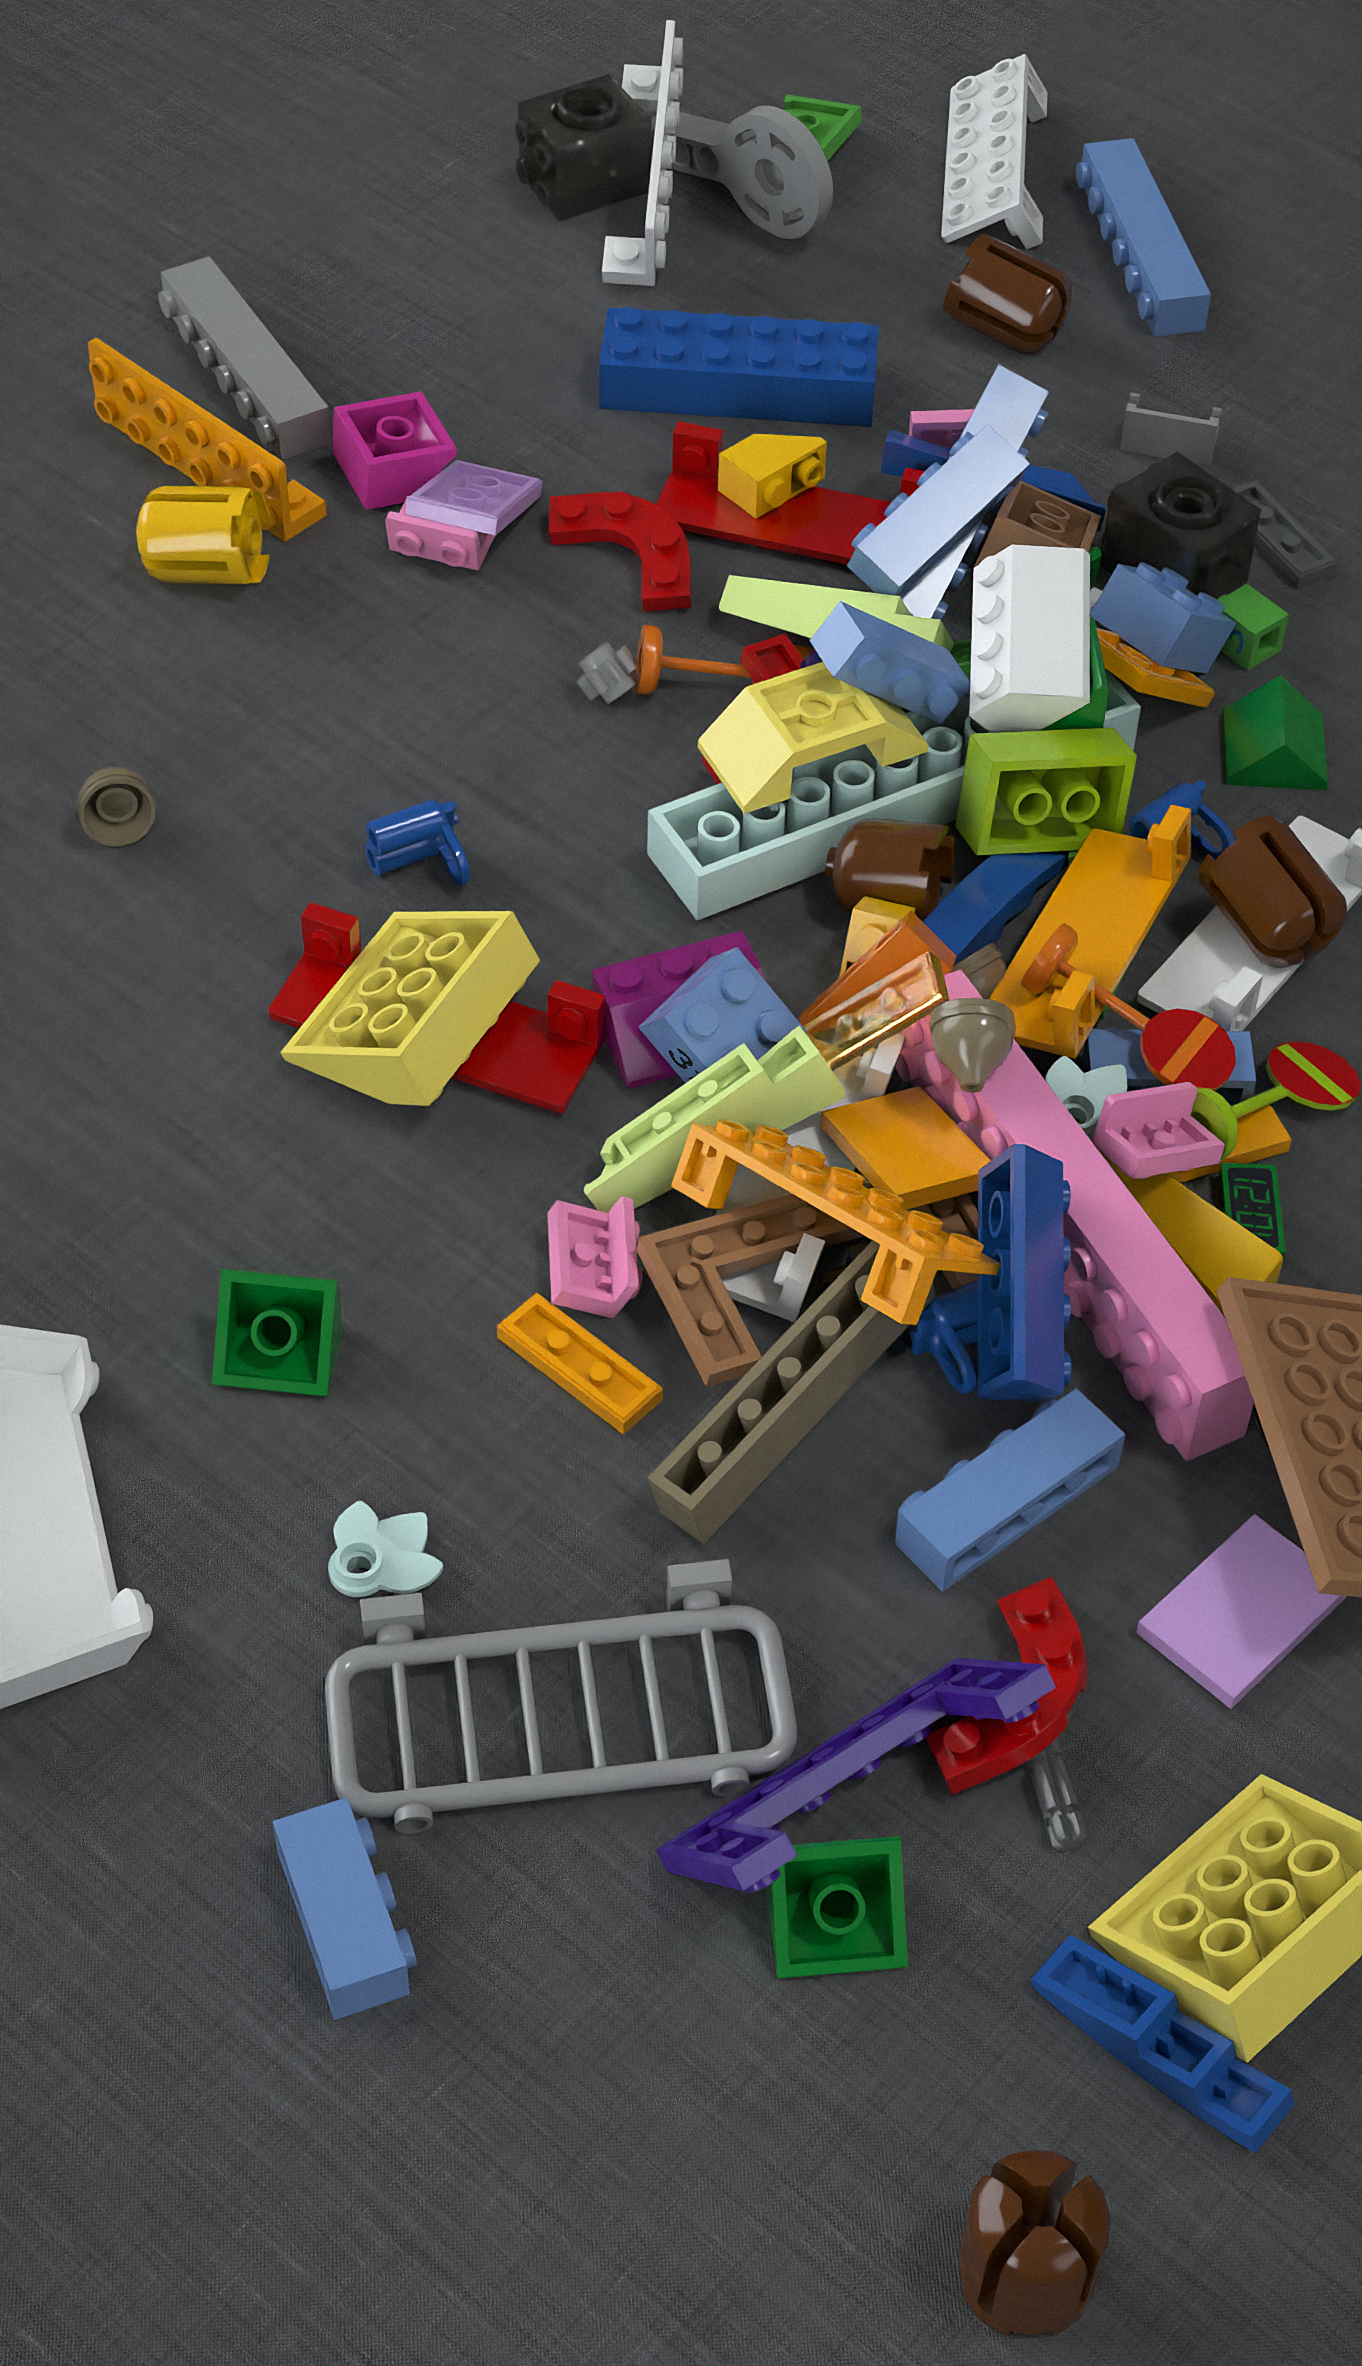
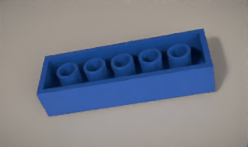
M608 307L599 362V409L872 427L879 325H866L860 322L836 323L821 322L814 319L790 320L775 319L769 316L745 317L730 316L723 313L700 314L685 313L678 310L655 311L640 310L633 307Z

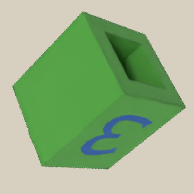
M1245 584L1230 594H1224L1217 599L1225 605L1222 613L1237 623L1222 647V653L1249 671L1281 651L1289 617L1286 611L1249 584Z

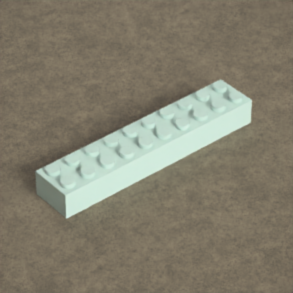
M1104 668L1109 693L1103 728H1114L1134 751L1141 706L1115 677ZM965 695L942 724L910 711L905 714L929 744L928 752L885 767L881 766L866 744L792 768L790 799L746 814L742 812L724 784L719 783L648 810L647 854L698 921L825 871L829 849L831 847H838V843L848 827L862 819L877 818L939 825L956 820L970 734L990 732L969 716L970 695Z

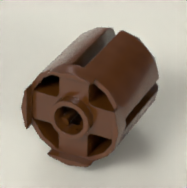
M984 233L980 234L965 253L971 259L964 267L958 282L954 280L950 282L943 310L948 312L953 320L1020 354L1038 353L1051 343L1065 322L1069 306L1071 305L1072 284L1065 272L995 237H990Z
M1272 815L1253 819L1232 831L1238 840L1226 848L1216 860L1210 854L1206 856L1199 869V883L1263 964L1275 968L1298 965L1302 962V959L1309 960L1325 950L1340 932L1347 916L1346 898L1285 821L1284 823H1278Z
M1032 2149L1008 2154L993 2164L991 2176H981L972 2191L958 2264L964 2287L963 2296L981 2321L1003 2335L1010 2336L1011 2331L1030 2335L1054 2331L1052 2336L1058 2335L1080 2319L1095 2290L1109 2241L1110 2211L1104 2191L1090 2174L1072 2188L1078 2163L1060 2153Z

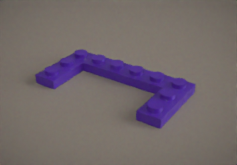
M955 1658L657 1848L656 1852L669 1873L741 1891L745 1890L747 1893L763 1889L780 1877L781 1872L779 1868L797 1856L786 1832L779 1831V1821L795 1811L804 1813L824 1804L831 1797L829 1789L846 1778L848 1780H856L872 1773L881 1765L880 1756L896 1746L898 1748H905L923 1740L931 1732L929 1725L945 1714L946 1716H974L976 1720L985 1718L1001 1719L1005 1723H1013L1035 1712L1039 1707L1037 1700L1055 1689L1056 1686L1044 1664Z

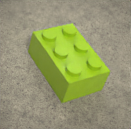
M1114 728L970 734L955 827L977 856L1080 850L1090 831L1095 828L1122 834L1137 755Z

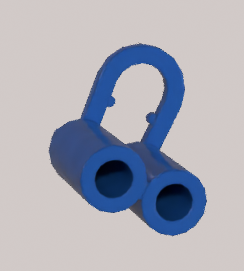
M1202 780L1197 781L1193 785L1187 782L1176 784L1133 814L1128 821L1129 831L1124 834L1147 840L1152 825L1154 823L1160 824L1170 805H1176L1191 809V818L1198 814L1205 821V824L1207 826L1210 825L1220 836L1222 850L1213 847L1204 838L1203 834H1200L1192 825L1191 821V842L1205 856L1210 854L1216 860L1226 848L1234 843V837L1230 828L1203 803L1202 794L1206 788V783Z
M428 800L367 822L366 832L369 841L365 842L364 850L374 874L379 876L439 854L454 883L458 886L467 884L470 879L469 863L459 840L453 832V826L459 824V819L455 814L457 805L453 801L440 804L436 800Z
M978 1280L937 1295L925 1307V1310L921 1312L916 1329L909 1333L913 1341L912 1347H910L913 1354L920 1355L929 1351L934 1355L948 1381L960 1394H970L976 1389L975 1370L964 1347L978 1342ZM952 1352L953 1356L955 1357L959 1365L962 1376L960 1375L953 1359H951L948 1353Z

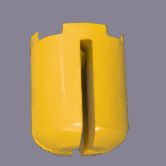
M162 486L152 490L143 502L136 527L138 550L149 575L163 583H260L266 574L270 555L261 554L262 525H271L268 504L263 492L252 491V488L232 486Z

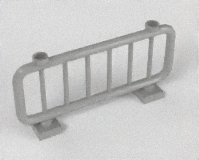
M729 1559L669 1565L666 1590L669 1612L426 1639L422 1593L360 1599L364 1646L348 1650L334 1661L326 1675L324 1690L332 1781L339 1800L347 1797L352 1812L362 1817H394L395 1829L398 1832L414 1834L430 1829L433 1826L432 1813L708 1780H711L712 1792L717 1796L732 1797L740 1795L750 1788L749 1776L760 1775L778 1769L789 1760L797 1744V1723L781 1635L776 1623L765 1612L751 1606L730 1605L732 1576ZM741 1629L750 1632L758 1642L773 1735L770 1743L765 1747L732 1752L712 1632ZM700 1633L719 1754L669 1759L651 1639ZM639 1640L657 1761L606 1766L590 1645ZM577 1647L594 1768L543 1774L528 1652ZM516 1654L531 1775L480 1781L466 1659ZM454 1661L468 1782L417 1788L404 1666ZM392 1668L404 1790L380 1793L369 1792L363 1789L358 1780L350 1682L360 1672Z

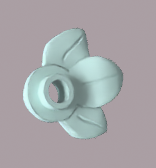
M1062 1056L1048 1070L1045 1079L1073 1118L1082 1122L1079 1126L1091 1141L1094 1139L1106 1097L1112 1094L1127 1092L1126 1069L1121 1064L1100 1067L1083 1074L1081 1069L1071 1059Z
M357 1501L338 1517L334 1525L333 1534L337 1549L329 1561V1578L332 1585L339 1592L347 1596L365 1597L376 1593L380 1589L396 1594L416 1592L429 1586L443 1571V1563L429 1554L423 1553L428 1535L427 1516L423 1512L402 1514L378 1521L376 1514L366 1503ZM355 1568H365L369 1570L367 1572L359 1574L351 1573V1571Z

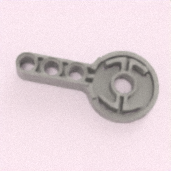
M757 106L742 114L730 124L680 112L679 128L675 129V134H670V136L677 137L675 163H672L671 169L721 182L730 190L739 207L754 224L778 238H799L826 219L833 201L831 171L815 137L792 114L774 106ZM656 116L636 127L631 134V141L635 152L643 161L652 164ZM804 216L802 219H800V220H798V221H792V220H795V219H798V218Z

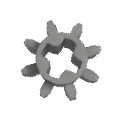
M606 642L578 663L585 674L579 677V680L576 682L590 701L600 694L605 702L609 704L637 683L630 672L636 669L639 663L626 645L615 652L609 642Z

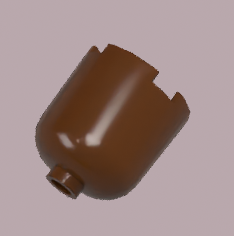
M877 818L862 819L852 824L842 835L838 847H831L826 858V877L833 878V888L839 904L852 913L853 908L864 896L916 908L915 915L923 922L938 905L937 901L941 883H952L955 856L954 838L946 836L949 827L947 825Z

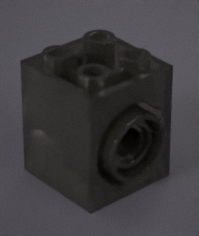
M610 74L518 102V122L515 123V134L519 142V159L516 160L517 175L524 185L527 184L538 196L541 205L547 207L560 222L649 193L651 118Z
M1178 451L1161 462L1152 464L1144 472L1125 483L1118 484L1110 491L1107 501L1108 510L1105 530L1102 536V557L1099 564L1106 571L1113 574L1118 564L1138 568L1140 562L1148 564L1160 572L1165 567L1186 578L1189 581L1186 589L1196 596L1202 592L1215 599L1224 594H1230L1247 584L1261 509Z

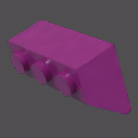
M743 930L591 970V991L606 995L605 1043L627 1089L679 1076L638 1027L709 958L737 947L765 980L762 967Z

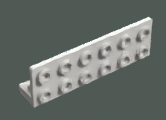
M666 20L662 66L624 64L621 110L657 112L645 238L606 236L602 265V283L655 286L656 268H665L666 241H659V239L664 240L665 233H668L670 206L663 204H668V199L672 198L673 171H667L666 169H671L672 163H675L677 137L670 136V134H675V129L679 128L680 102H673V100L678 99L679 95H682L683 68H676V65H682L683 38L675 37V21Z
M1026 54L1014 59L1002 60L992 69L975 77L967 76L951 88L941 236L945 243L952 242L1005 219L1006 226L1011 235H1018L1026 250L1042 244L1043 216L1024 186L1026 119L1028 116L1031 123L1047 117V91Z
M1297 816L1289 827L1344 895L1348 911L1362 895V829H1357L1349 840L1304 816ZM1216 905L1138 991L1137 1001L1157 1013L1176 1008L1197 1011L1213 1019L1225 1031H1243L1302 962L1298 965L1284 968H1275L1263 964Z
M885 1028L878 1047L874 1048L867 1045L862 1057L809 1037L845 1089L846 1095L843 1099L782 1130L789 1135L787 1143L792 1146H805L821 1152L826 1156L824 1164L831 1168L836 1166L855 1171L856 1166L821 1128V1111L884 1095L906 1036ZM739 1163L723 1210L718 1209L716 1215L792 1193ZM804 1233L796 1254L785 1250L780 1261L721 1277V1280L731 1299L796 1322L823 1253L825 1241Z

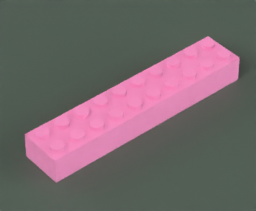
M959 969L904 990L902 1011L898 1017L899 1033L905 1035V1039L895 1065L902 1080L905 1082L910 1081L913 1087L920 1086L990 1160H993L1013 1144H1026L1063 1162V1180L1069 1182L1071 1191L1069 1209L1063 1215V1237L1069 1239L1071 1246L1069 1267L1064 1272V1294H1067L1070 1298L1071 1313L1076 1317L1081 1316L1093 1333V1338L1099 1352L1105 1358H1111L1123 1374L1125 1385L1131 1396L1137 1401L1142 1400L1155 1418V1424L1162 1439L1168 1444H1173L1187 1462L1244 1437L1254 1401L1226 1318L1014 1038L1012 1049L1003 1064L987 1078L983 1089L976 1093L961 1090L959 1082L953 1073L939 1061L934 1051L929 1028L933 1010L944 1002L959 998H982L964 972Z

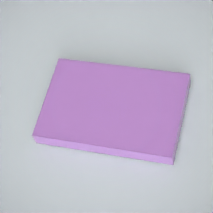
M456 460L407 498L405 515L496 536L541 497L543 481L534 477Z
M1254 1514L1138 1622L1136 1633L1227 1707L1232 1709L1318 1626L1346 1596L1318 1593L1305 1552Z

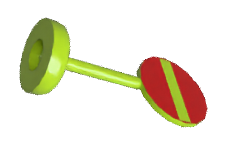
M1292 1041L1282 1043L1270 1051L1266 1064L1269 1078L1276 1087L1233 1106L1222 1095L1212 1089L1196 1087L1198 1092L1191 1116L1225 1144L1220 1159L1222 1160L1227 1158L1236 1146L1239 1133L1237 1118L1286 1096L1314 1109L1333 1111L1347 1108L1357 1100L1361 1082L1357 1072L1344 1058L1330 1049L1308 1042Z

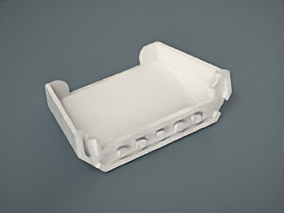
M0 1325V1709L126 1665L142 1642L149 1637L153 1626L152 1608L149 1604L145 1603L139 1590L125 1588L119 1593L117 1592L79 1415L89 1397L93 1396L99 1383V1368L96 1362L91 1361L87 1338L78 1335Z

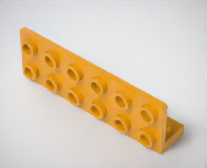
M94 338L88 342L89 371L92 375L95 393L94 407L97 415L104 422L112 424L127 434L135 443L141 444L155 453L167 465H172L183 472L198 486L252 488V491H262L268 504L271 525H262V529L268 530L284 542L327 515L326 501L294 479L287 483L286 465L282 460L100 339Z
M1170 805L1160 824L1154 823L1152 825L1147 840L1097 828L1090 831L1007 968L1004 977L989 998L990 1000L1005 1004L1013 1011L1016 1025L1014 1040L1018 1045L1073 1059L1077 1057L1105 1008L1103 1003L1095 999V982L1113 994L1191 858V809ZM1066 923L1078 935V944L1067 963L1079 971L1073 970L1069 979L1059 974L1054 982L1039 994L1028 991L1021 985L1026 971L1054 931L1061 924Z
M719 1119L716 1126L692 1123L671 1187L706 1208L723 1210L740 1163L880 1244L860 1300L900 1324L917 1325L937 1270L997 1275L1000 1263L982 1253L984 1245L981 1242L965 1235L944 1232L941 1230L943 1222L940 1219L920 1211L912 1210L909 1212L901 1207L903 1203L901 1197L885 1190L866 1188L862 1185L864 1182L863 1176L845 1168L836 1166L831 1168L824 1164L826 1160L824 1154L805 1146H792L788 1144L789 1135L779 1129L759 1124L754 1132L743 1125Z

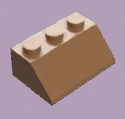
M1020 480L1019 484L1005 497L974 568L985 558L996 555L1012 544L1081 548L1089 552L1101 516Z

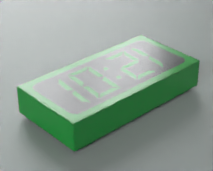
M1221 1163L1218 1176L1222 1212L1279 1251L1284 1261L1286 1251L1277 1165Z

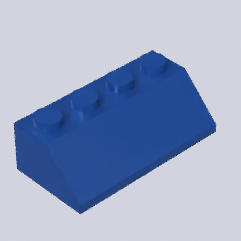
M1026 1144L1011 1145L978 1170V1241L984 1245L982 1253L1000 1263L997 1275L978 1274V1399L1045 1403L1064 1393V1387L1068 1385L1071 1376V1358L1068 1352H1064V1329L1068 1327L1071 1317L1070 1298L1067 1294H1064V1272L1069 1267L1071 1246L1069 1239L1063 1237V1215L1069 1209L1071 1191L1069 1182L1063 1180V1162Z

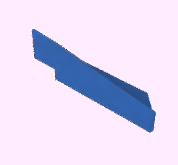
M890 430L884 445L880 473L902 477L906 467L926 471L935 462L943 466L950 457L949 451L951 448L938 446L910 435ZM1033 465L1028 466L1021 481L1100 515L1101 518L1096 530L1101 531L1107 507L1095 502L1073 474Z

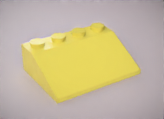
M513 911L394 912L280 1053L287 1062L385 1103L430 1106L441 1095L443 1087L459 1066L470 1057L472 1049L488 1028L497 1022L499 1014L514 994L525 985L527 977L540 962V959Z
M1261 1774L1089 1925L1090 1935L1118 1962L1176 1994L1179 2011L1233 2041L1236 2057L1248 2063L1362 1956V1822Z

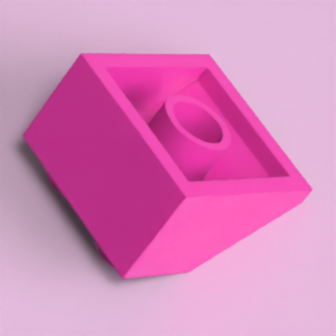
M422 391L334 407L332 454L365 510L404 503L407 496L412 495L434 478L456 457L457 448Z

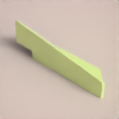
M729 575L719 604V609L722 612L812 638L837 604L842 601L948 649L949 652L952 651L954 644L940 619L912 616L902 598L895 595Z
M800 1025L758 1060L755 1059L745 1043H743L608 1137L600 1152L606 1164L603 1172L596 1180L586 1184L583 1191L598 1211L609 1213L621 1196L633 1199L635 1209L673 1189L671 1184L692 1123L716 1126L718 1120L723 1119L743 1125L754 1132L759 1124L782 1131L843 1099L846 1095L845 1089Z

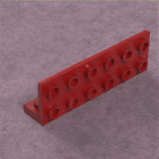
M678 421L673 431L672 471L656 505L667 511L684 531L848 565L855 550L851 545L854 538L869 523H872L875 527L880 525L887 518L884 512L892 502L814 486L755 519L718 491L719 453L723 452V430ZM906 467L901 479L900 494L904 492L910 497L919 488L916 483L925 471Z
M312 902L308 904L301 915L304 954L268 1008L271 1020L299 1029L361 953L359 917ZM555 980L547 994V1012L509 1001L499 1014L497 1022L488 1028L472 1049L470 1057L459 1066L451 1078L557 1113H564L606 1039V995Z

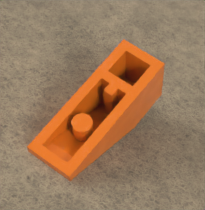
M910 910L797 1017V1020L806 1029V1035L810 1037L902 1010L904 990L949 974L953 969L956 955Z

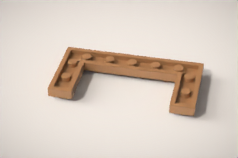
M862 1174L861 1176L864 1177L862 1185L868 1189L874 1188ZM968 1193L907 1210L909 1212L912 1210L920 1211L940 1219L943 1222L941 1230L948 1234L957 1233L978 1241V1211ZM794 1194L641 1236L639 1237L636 1251L705 1386L710 1387L743 1377L762 1358L721 1277L780 1261L785 1250L796 1254L804 1233L824 1240L823 1248L865 1235ZM942 1270L952 1289L978 1280L977 1273Z

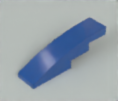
M1057 851L991 855L937 905L923 923L956 955L954 965L978 950L999 940L1006 921L1031 905L1036 888L1060 874L1066 856Z
M1071 1934L1030 1979L1032 1987L1128 2068L1193 2115L1253 2153L1258 2151L1294 2107L1293 2094L1290 2088L1237 2059L1234 2042L1179 2011L1176 1994Z

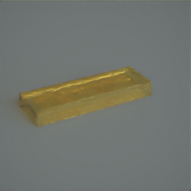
M927 951L803 1026L806 1029V1035L821 1053L832 1071L931 1014L936 1007L944 1002L950 1001L940 958Z

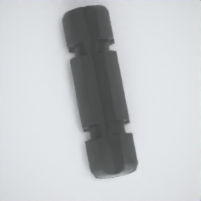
M1056 1738L1048 1747L1026 1761V1763L1034 1771L1030 1776L1044 1820L1050 1823L1047 1830L1052 1846L1058 1851H1067L1069 1849H1078L1085 1844L1087 1829L1082 1814L1076 1812L1075 1808L1079 1804L1065 1761L1059 1759L1058 1755L1062 1751Z

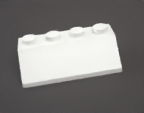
M1012 544L996 555L985 558L974 568L969 716L990 733L1040 731L1090 703V554L1081 548Z

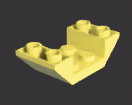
M824 662L745 687L698 739V749L744 814L790 799L792 768L866 744L881 766L885 767L926 753L929 746L899 705L833 678Z

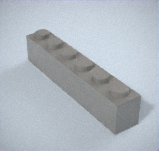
M209 256L162 271L163 291L159 292L158 298L166 318H173L178 325L183 340L186 343L191 342L197 350L202 365L205 368L210 367L215 373L221 390L225 394H231L243 419H250L256 428L262 444L265 446L269 445L280 460L331 444L327 404L212 258Z

